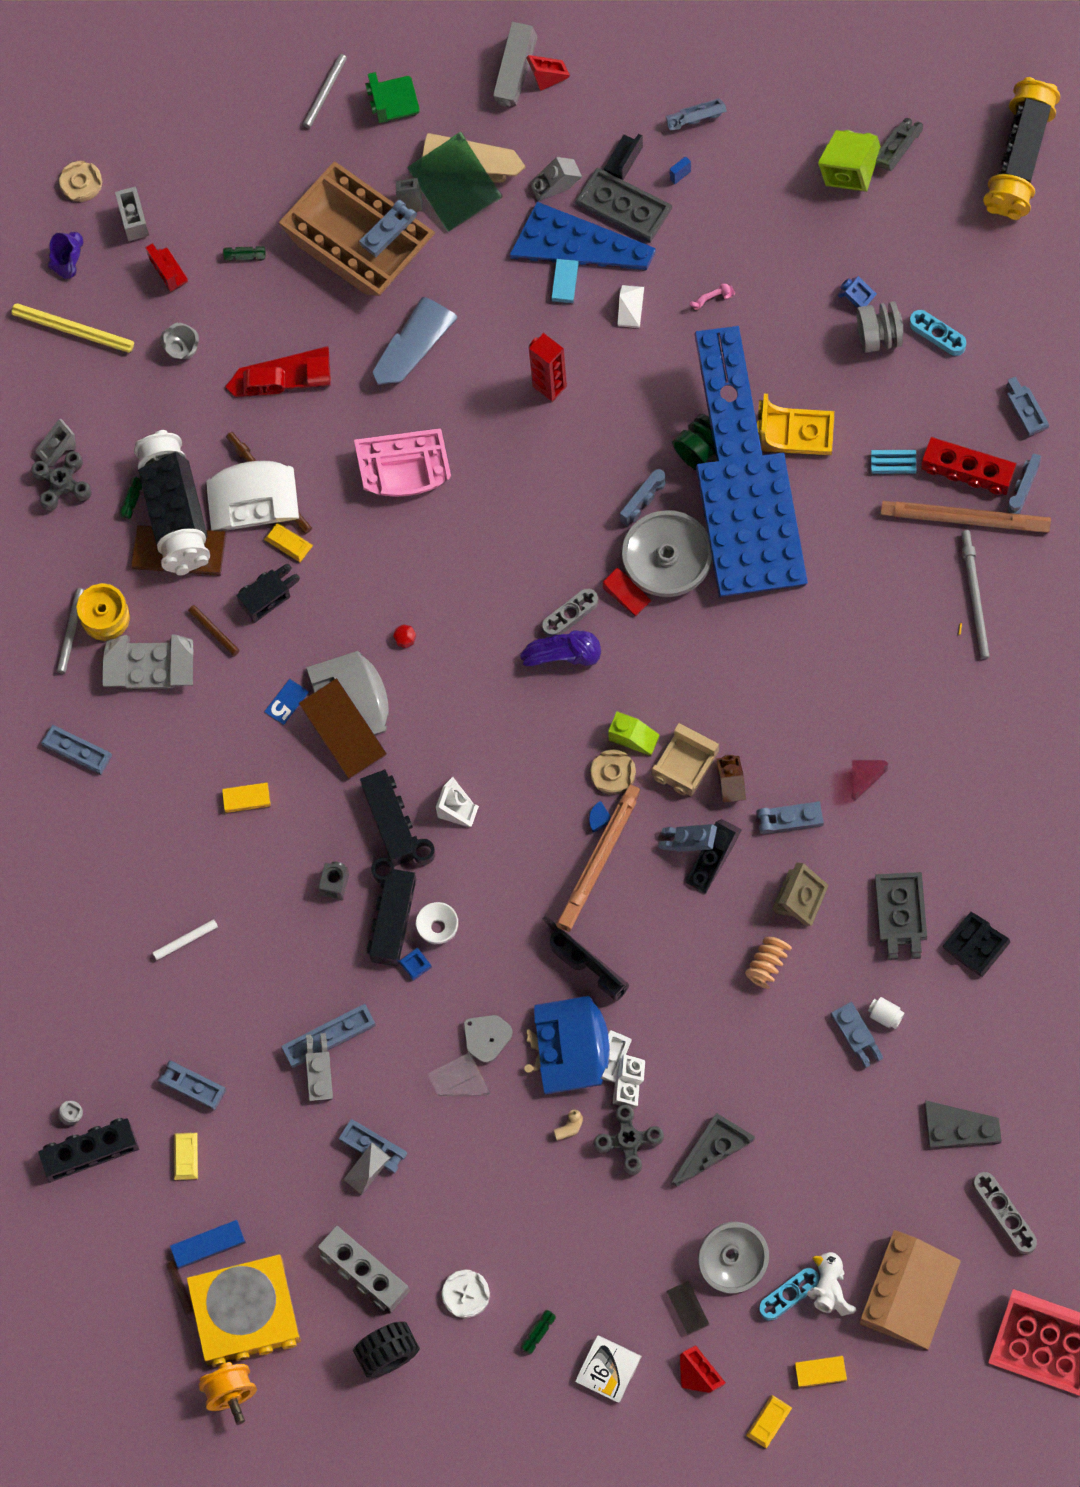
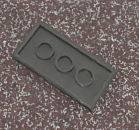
M598 167L575 201V204L649 242L652 241L672 210L671 204Z

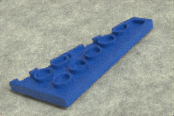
M537 202L510 253V259L529 258L530 261L541 259L551 260L553 263H556L557 259L579 261V265L590 263L598 264V266L602 267L614 265L627 269L647 270L656 253V248Z

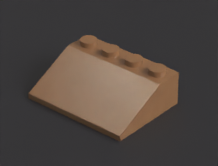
M894 1230L863 1311L860 1325L928 1350L961 1260L918 1238Z

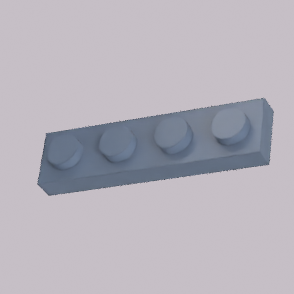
M363 1004L281 1047L291 1067L294 1068L306 1062V1035L311 1034L313 1038V1053L322 1052L320 1033H326L328 1051L375 1027L376 1024L367 1006Z

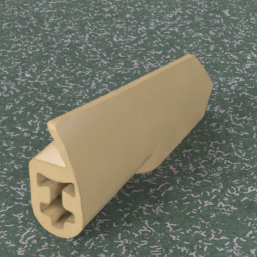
M430 133L426 136L422 157L423 172L466 174V177L471 180L501 183L506 181L507 176L516 177L525 169V165L514 150Z

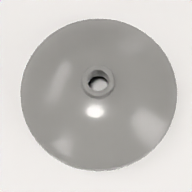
M727 1222L715 1227L705 1236L698 1252V1265L702 1276L713 1288L725 1293L743 1292L756 1285L765 1274L769 1263V1249L766 1240L757 1229L743 1222ZM733 1250V1254L727 1257L726 1252Z

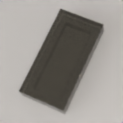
M689 1281L667 1291L687 1335L709 1326V1322Z

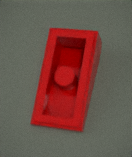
M616 568L602 583L603 589L635 617L651 602L619 568Z

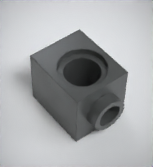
M418 178L396 181L397 200H402L408 209H413L416 213L422 211L423 200Z
M340 862L324 864L318 888L321 896L343 900L349 878L348 867H345ZM334 875L340 877V880L336 883L329 882L330 877Z

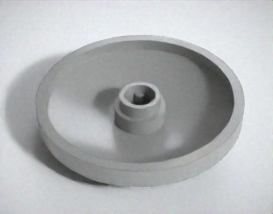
M666 510L648 514L630 528L624 539L622 558L625 571L637 587L649 594L660 597H674L688 593L706 578L711 568L712 556L708 533L696 519L685 513Z

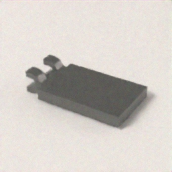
M922 872L875 874L880 942H887L888 960L898 959V945L911 944V959L921 958V940H927Z

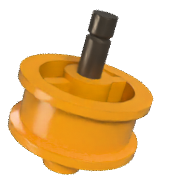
M231 1362L220 1365L218 1370L211 1374H206L199 1379V1389L201 1392H205L207 1397L206 1408L209 1411H220L230 1408L236 1425L245 1422L239 1404L247 1401L257 1392L256 1385L249 1380L250 1369L248 1365H232Z

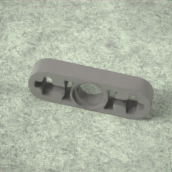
M583 589L546 617L543 621L544 634L547 637L561 635L587 616L598 605L597 593L592 589ZM584 597L588 599L592 597V603H584ZM567 609H574L577 615L569 619L564 616V612ZM549 624H557V630H549Z

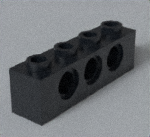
M118 1118L111 1121L108 1126L102 1128L101 1126L93 1127L86 1134L80 1136L78 1134L71 1135L59 1144L49 1143L38 1153L46 1177L51 1183L140 1149L128 1118ZM108 1136H116V1141L113 1144H105ZM85 1145H94V1148L91 1152H83V1147ZM71 1152L69 1160H60L63 1153Z

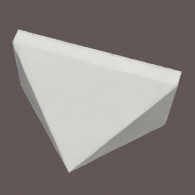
M622 285L619 296L618 327L640 328L644 287Z

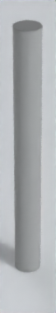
M339 54L303 123L304 127L310 129L347 59L345 55Z
M76 588L57 667V672L61 674L66 673L79 618L76 606L78 598L84 591L82 588Z

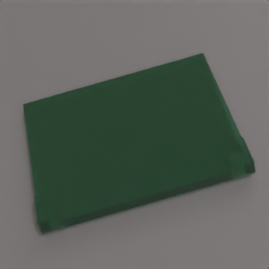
M462 132L457 133L448 141L407 167L412 176L418 178L422 192L448 232L503 197Z

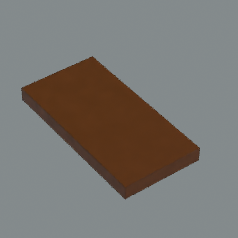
M137 525L132 569L169 572L164 570L161 565L163 555L157 549L152 526ZM206 530L208 537L204 546L210 552L208 564L191 570L188 573L221 576L226 532Z
M337 678L299 702L300 707L348 779H351L387 755Z

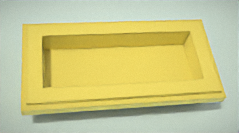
M197 1133L174 1134V1180L198 1179Z

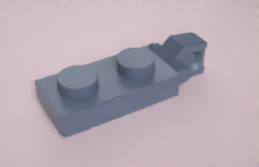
M718 98L679 110L680 112L667 115L665 118L668 129L676 130L680 129L685 123L696 124L706 117H719L721 113L727 112L724 102Z
M1016 376L1008 379L1007 387L1010 391L1007 393L1008 400L1028 437L1048 429L1049 423L1030 388L1026 386L1021 387Z

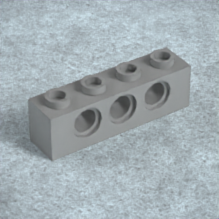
M336 1226L318 1246L321 1252L320 1258L328 1265L335 1264L339 1268L337 1272L348 1281L351 1278L356 1282V1289L366 1296L369 1293L375 1299L373 1303L382 1311L387 1309L392 1313L410 1292L408 1285L340 1227ZM342 1251H349L351 1256L348 1260L342 1261L338 1258L339 1254ZM360 1266H366L369 1268V1271L366 1275L359 1276L356 1274L357 1269ZM377 1282H386V1288L383 1291H376L374 1286Z

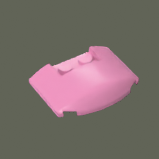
M441 428L354 440L363 490L384 496H411L430 491L451 478Z

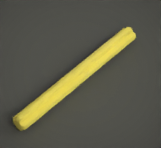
M18 303L12 307L11 313L14 316L129 353L133 350L134 342L132 340Z

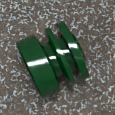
M699 414L688 425V430H683L672 441L679 457L695 471L697 464L717 462L709 416Z

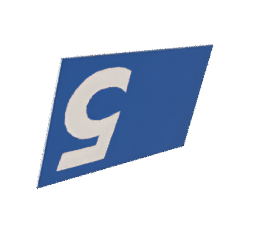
M289 679L264 712L285 725L298 708L299 702L304 700L309 691Z

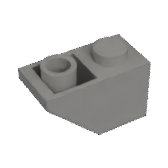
M556 157L530 182V185L537 200L541 201L569 190L582 178V175L574 159Z

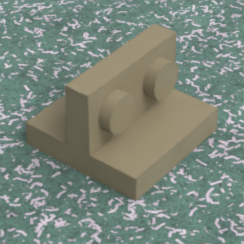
M796 862L794 869H789L772 910L776 914L794 916L804 925L812 926L829 885L804 863Z

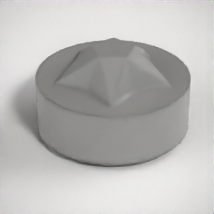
M75 1101L64 1102L58 1110V1117L65 1125L77 1124L83 1115L82 1107Z

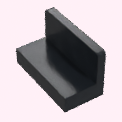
M638 133L635 139L623 135L606 163L604 171L624 180L643 148V135Z

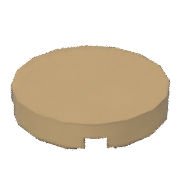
M85 161L70 163L64 167L59 177L61 192L66 198L74 202H85L97 196L103 182L99 169L94 164L85 163Z
M606 750L600 753L601 755L592 761L590 769L591 780L595 787L601 792L610 795L621 794L627 791L629 785L634 783L636 777L633 760H631L628 754L620 750Z

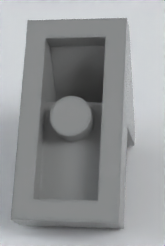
M59 419L35 452L48 466H54L65 450L76 449L75 434L62 419Z

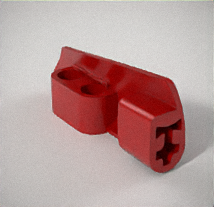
M326 346L241 367L225 387L234 397L280 394L285 389L331 386L329 348Z

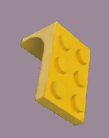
M764 393L763 400H759L757 421L761 450L765 452L832 455L835 411L782 408L772 404L768 399V394Z

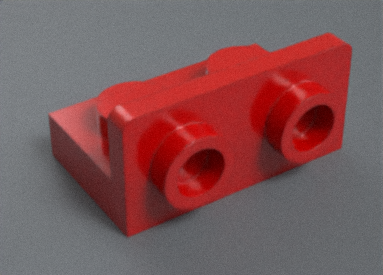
M153 243L145 247L150 262L170 292L188 282V278L167 247L157 250Z

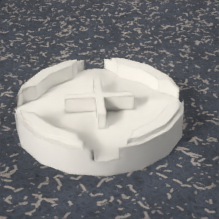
M471 1270L456 1271L447 1278L442 1289L443 1303L448 1311L456 1317L465 1319L475 1317L484 1311L489 1302L490 1292L488 1283L482 1275Z

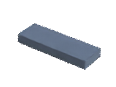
M53 724L41 743L43 747L100 775L112 757L110 752Z

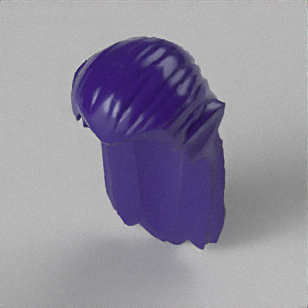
M573 630L569 634H559L532 641L520 653V657L524 661V666H534L557 660H567L573 665L582 664L583 666H590L599 661L601 646L594 634L584 630Z

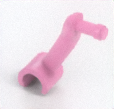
M721 284L718 289L702 295L696 302L691 301L689 304L694 310H699L707 300L719 294H722L724 299H729L735 295V291L731 285Z

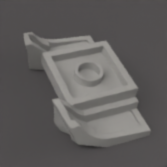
M172 634L171 643H129L130 636L123 635L106 642L103 656V687L173 689L176 686H193V640L191 638Z

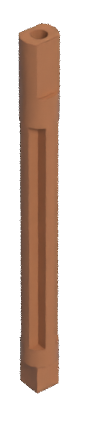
M882 501L881 515L1044 533L1050 532L1051 517L899 501Z
M630 784L625 795L619 801L556 923L558 928L567 932L571 931L636 805L640 788Z

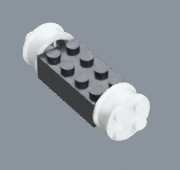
M159 430L155 434L138 440L135 443L134 454L140 460L138 462V472L156 546L163 555L161 565L166 571L174 572L177 575H185L191 570L208 564L210 552L204 546L208 535L190 463L186 459L185 454L180 450L182 440L176 434L167 433L166 430Z

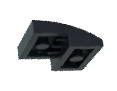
M971 911L945 942L943 948L963 965L983 977L1011 942L1008 937L992 928L988 921Z

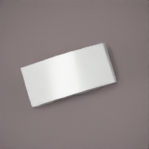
M625 1054L622 1056L614 1087L613 1104L620 1106L629 1105L633 1109L638 1106L639 1085L644 1081L645 1060Z

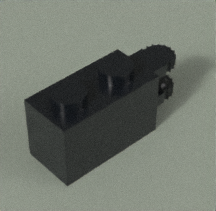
M289 564L283 565L276 571L272 569L268 573H262L250 586H244L236 595L239 605L254 623L290 598L289 589L298 583L300 577L297 574H293L286 580H281L291 571L292 567Z

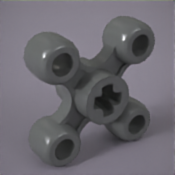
M71 451L67 453L64 466L54 470L50 469L43 461H37L32 465L31 472L35 479L50 482L49 490L40 497V503L45 510L52 511L56 509L58 498L61 494L71 492L80 501H86L91 497L92 491L89 484L84 481L77 482L72 477L73 473L83 465V459L78 452Z
M621 1105L616 1110V1119L621 1125L620 1132L614 1136L607 1134L597 1135L594 1139V1148L601 1154L608 1153L614 1148L621 1149L625 1153V1160L623 1162L625 1172L629 1175H636L642 1169L641 1159L637 1155L638 1148L643 1144L651 1146L660 1145L664 1140V1133L658 1126L649 1127L645 1131L636 1130L632 1125L634 1119L633 1108L629 1105ZM627 1112L629 1116L622 1117L621 1114ZM652 1134H658L659 1137L656 1138V1139H653V1138L651 1137V1135H652ZM632 1136V1137H633V1143H632L631 1141H629V1142H627V1144H626V1143H625V1137L629 1139V1138ZM605 1141L607 1145L600 1146L599 1143ZM630 1163L637 1164V1166L634 1168H631L628 1165Z

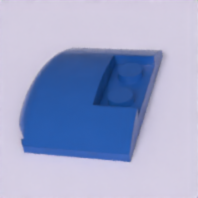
M590 996L534 1005L544 1093L551 1094L600 1086L603 1082V1079L600 1078L609 1064L610 1041L604 1017L600 1009L594 1004L593 999Z

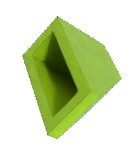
M618 711L608 731L609 741L652 756L660 737L657 732L639 719Z

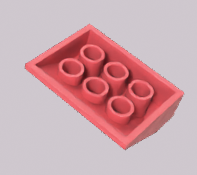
M1013 1289L988 1363L1080 1396V1312Z

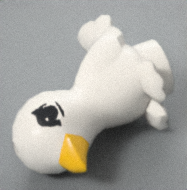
M833 1252L812 1257L820 1273L817 1287L811 1288L807 1292V1295L815 1300L814 1306L825 1313H831L832 1310L836 1309L841 1316L854 1314L857 1311L856 1307L844 1300L841 1286L837 1281V1278L843 1280L842 1275L845 1274L841 1258Z

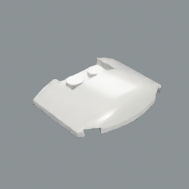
M273 461L245 462L228 467L206 481L211 531H227L299 519L294 468L289 465L286 466Z

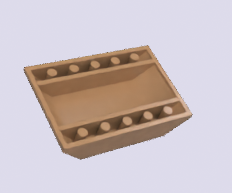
M335 161L279 222V225L299 248L362 293L380 296L435 235L432 229L415 218L375 258L360 245L359 241L393 208L395 203ZM401 214L397 216L399 220H401L404 217Z

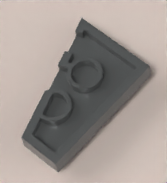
M925 1100L930 1149L1001 1143L999 1118Z

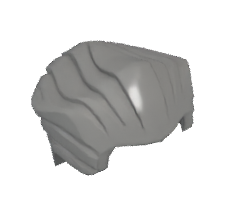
M177 322L165 329L160 336V345L171 358L190 359L197 351L199 343L198 333L186 324Z

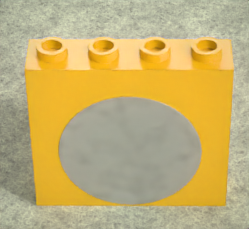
M280 1254L187 1278L204 1359L207 1365L219 1367L228 1360L243 1361L249 1359V1355L252 1354L267 1355L272 1353L275 1348L290 1349L296 1347V1343L301 1342L284 1271V1263Z

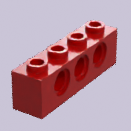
M542 333L539 338H534L529 344L532 387L553 402L567 387L564 348L545 333Z
M930 437L921 469L931 475L939 474L954 482L968 483L973 488L981 487L996 495H1007L1015 473L1016 463ZM949 459L952 461V463L945 464L942 462V460ZM971 466L973 469L968 471L965 470L963 467ZM991 472L995 476L987 477L985 473Z

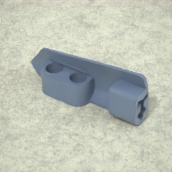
M422 297L400 334H396L392 338L372 373L377 384L402 382L457 320V315L437 302Z

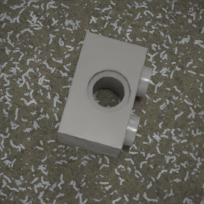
M136 186L115 192L128 241L149 236Z

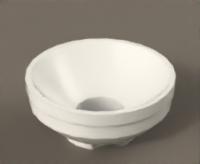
M434 902L420 910L416 919V927L418 933L425 941L431 944H443L455 936L458 929V917L454 909L449 905ZM434 922H443L445 929L441 933L433 932L431 927Z

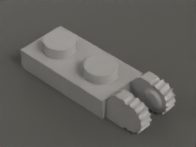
M320 1033L322 1052L313 1053V1038L311 1034L306 1035L307 1054L305 1056L309 1101L333 1099L329 1052H327L326 1033Z

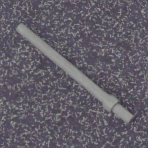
M965 530L961 532L963 548L961 549L962 557L966 561L980 657L984 660L990 658L974 560L976 552L975 547L972 546L970 531Z

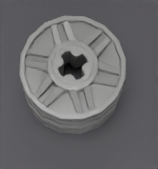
M895 301L888 303V312L885 304L881 303L879 305V314L875 313L872 305L857 307L858 332L864 353L879 351L880 340L884 341L887 349L892 347V339L896 348L902 347L903 322Z

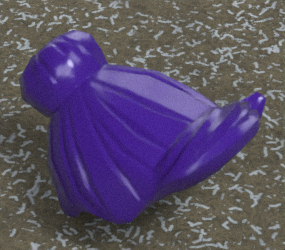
M55 233L50 240V261L48 262V267L64 279H71L76 275V263L84 243L80 233Z

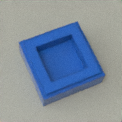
M687 157L682 158L670 168V180L674 184L691 172V161Z
M418 948L399 961L413 981L432 968L429 961Z

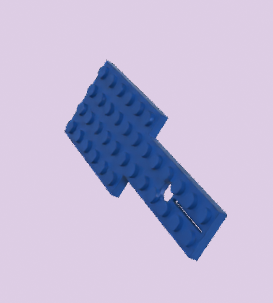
M739 326L696 331L694 336L717 462L697 464L696 472L719 597L807 585V575L785 454L762 455ZM732 386L737 392V398L732 402H727L720 395L722 387Z

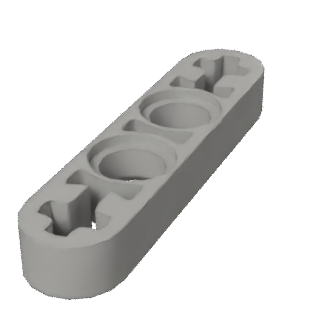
M988 1172L979 1173L973 1183L976 1193L1015 1249L1023 1255L1031 1254L1037 1245L1035 1235L994 1176ZM980 1179L984 1181L989 1180V1189L991 1192L996 1189L997 1192L992 1193L989 1198H986L989 1192L985 1187H979ZM996 1197L1002 1198L1005 1202V1207L997 1210L992 1206L991 1201ZM1009 1217H1014L1018 1220L1019 1226L1016 1229H1009L1005 1225V1220ZM1022 1228L1025 1230L1021 1234L1025 1240H1031L1030 1248H1027L1026 1246H1020L1022 1239L1019 1235H1017L1016 1238L1013 1237V1235L1019 1233Z

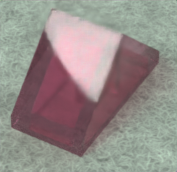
M852 760V799L854 801L887 772L888 762L885 760Z

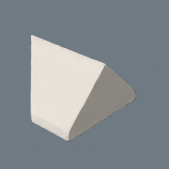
M452 777L442 788L436 805V811L440 819L472 827L479 806L471 801Z

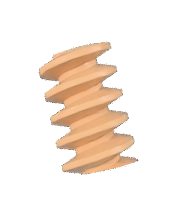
M765 937L763 939L764 945L759 946V953L754 955L755 960L750 962V969H747L745 972L746 976L754 984L765 989H770L766 981L774 982L775 980L770 974L779 973L775 965L783 966L779 957L785 959L788 957L783 950L790 951L792 949L789 944L775 937Z

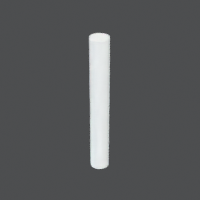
M213 919L154 951L153 954L156 960H159L218 928Z

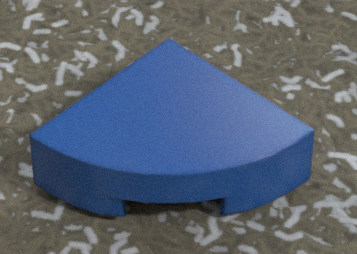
M601 801L592 808L590 813V827L593 833L608 825L611 819L610 814Z

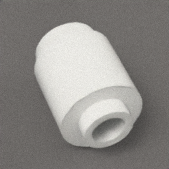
M882 997L879 1000L874 999L868 1009L871 1013V1019L894 1029L898 1027L905 1014L900 1010V1007Z

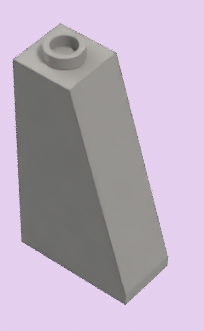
M512 22L493 94L494 99L501 106L510 107V104L517 105L529 67L526 58L528 55L533 54L538 38L533 26Z

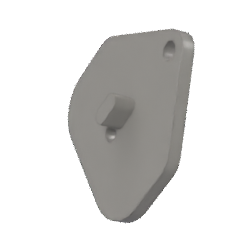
M497 1015L469 1018L464 1022L467 1050L471 1055L484 1063L495 1060L513 1035L511 1026Z

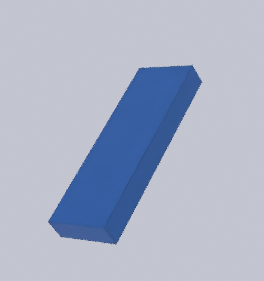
M235 1220L170 1245L177 1267L181 1269L243 1245L246 1242L239 1223Z

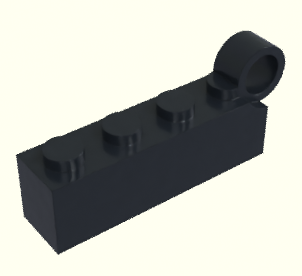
M386 769L360 778L362 789L394 867L411 861L413 858L421 865L431 863L435 858L434 845L428 839L418 840L417 836L412 837L409 829H412L413 826L409 816L404 817L401 809L405 808L401 796L395 795L394 789L397 786L393 775L388 776ZM426 846L431 849V852L426 857H420L416 854L418 848Z
M378 858L372 863L371 872L374 880L381 883L380 887L383 889L382 897L377 899L376 910L379 913L377 919L374 918L372 922L371 932H374L373 941L369 940L367 954H370V959L373 963L399 967L417 879L415 872L394 869L391 860L388 858ZM381 865H386L391 870L386 876H379L376 874V869Z

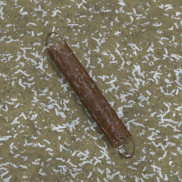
M169 1261V1263L167 1262V1269L173 1276L171 1280L177 1287V1295L181 1297L180 1303L190 1314L194 1310L191 1308L190 1300L185 1298L187 1295L185 1287L182 1289L180 1286L183 1283L181 1277H177L179 1272L176 1264L173 1266L172 1262Z

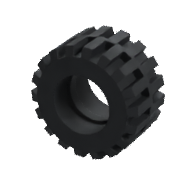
M394 1322L364 1337L354 1347L353 1352L367 1378H374L390 1373L409 1362L418 1353L420 1347L406 1322Z

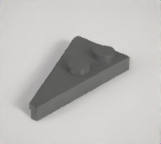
M716 1113L673 1179L672 1184L678 1187L749 1145L755 1140V1136Z

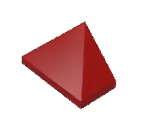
M528 55L526 58L540 91L568 79L570 76L563 60Z
M696 1345L680 1354L681 1388L711 1393L726 1384Z

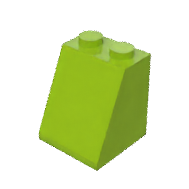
M836 130L818 162L825 185L867 192L881 148L878 136L871 133L861 134L850 130Z

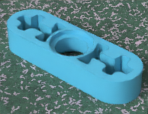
M916 310L911 314L910 327L913 331L950 355L959 356L964 353L966 339L962 334L924 310ZM916 319H924V323L920 322L919 324H916ZM939 328L944 331V335L942 337H935L932 331ZM957 341L960 342V347H959V346H956L955 348L952 347V342H953V343H957Z
M811 1268L803 1269L764 1298L760 1303L761 1316L765 1320L773 1321L808 1296V1290L817 1287L820 1280L817 1271ZM804 1275L808 1277L813 1276V1285L805 1284L802 1287V1290L805 1292L801 1293L799 1287L794 1282L797 1281L798 1285L804 1282ZM787 1288H792L796 1291L797 1296L792 1301L784 1299L782 1295L783 1291ZM778 1295L780 1302L785 1307L782 1308L781 1304L775 1307L774 1314L771 1312L766 1313V1304L774 1305L777 1302L775 1297Z

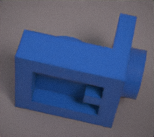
M859 276L853 279L847 278L841 284L840 288L842 290L838 293L840 298L845 296L856 307L868 306L877 295Z

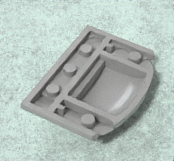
M359 651L306 667L314 692L337 678L374 735L386 732L387 726L385 724L389 716L386 690L375 667Z

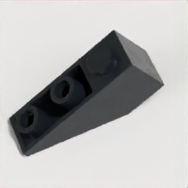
M723 819L716 821L714 824L717 829L713 849L701 850L685 882L704 893H707L742 829Z

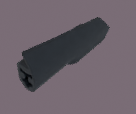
M544 916L543 920L554 931L550 936V945L553 953L575 970H583L588 967L600 977L598 987L616 1002L620 1000L628 990L629 983L567 932L558 928L556 923L550 918ZM558 939L567 941L564 946L555 945V941ZM576 953H581L585 956L580 961H575L572 958Z

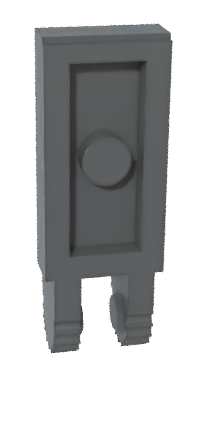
M905 118L880 148L875 166L892 171L915 138L920 136V133L923 131V124L917 121L913 125L910 118Z

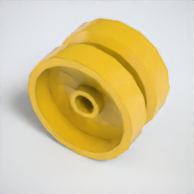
M96 584L85 589L78 598L76 606L78 617L82 627L89 636L96 640L107 641L115 639L124 633L129 625L130 613L126 600L119 589L110 584Z

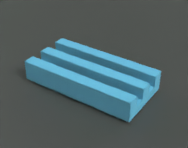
M871 450V474H916V450ZM876 464H911V466H876Z

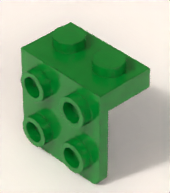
M376 72L368 74L369 82L365 83L368 96L372 95L373 101H370L373 114L377 113L379 123L419 114L420 108L410 76L378 82Z

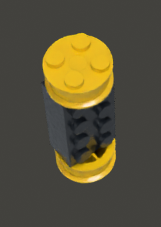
M1026 77L1014 85L1013 92L1015 97L1009 103V109L1014 114L1011 123V134L1009 133L1006 142L1007 149L1001 160V171H999L998 175H994L988 180L989 192L983 198L988 212L1007 216L1013 220H1019L1020 217L1029 214L1031 210L1029 201L1035 195V188L1030 182L1046 124L1055 118L1056 109L1054 107L1060 101V93L1057 90V86L1035 80L1031 77Z

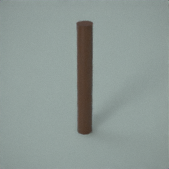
M195 605L189 608L188 612L233 656L239 653L240 650Z

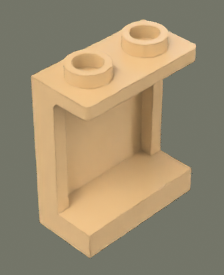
M678 723L674 730V737L657 765L652 767V776H654L658 783L663 785L667 783L674 787L677 793L681 795L687 794L692 797L717 756L719 744Z

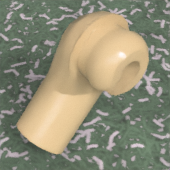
M571 1110L568 1113L569 1118L566 1125L553 1129L557 1141L574 1136L579 1132L583 1123V1116L580 1111Z

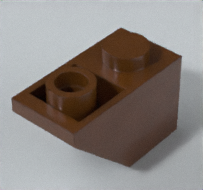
M725 755L722 758H716L723 803L746 800L744 774L740 757Z

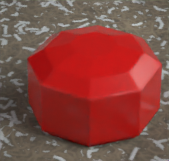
M403 624L395 629L393 637L397 646L408 648L414 645L416 633L412 626Z

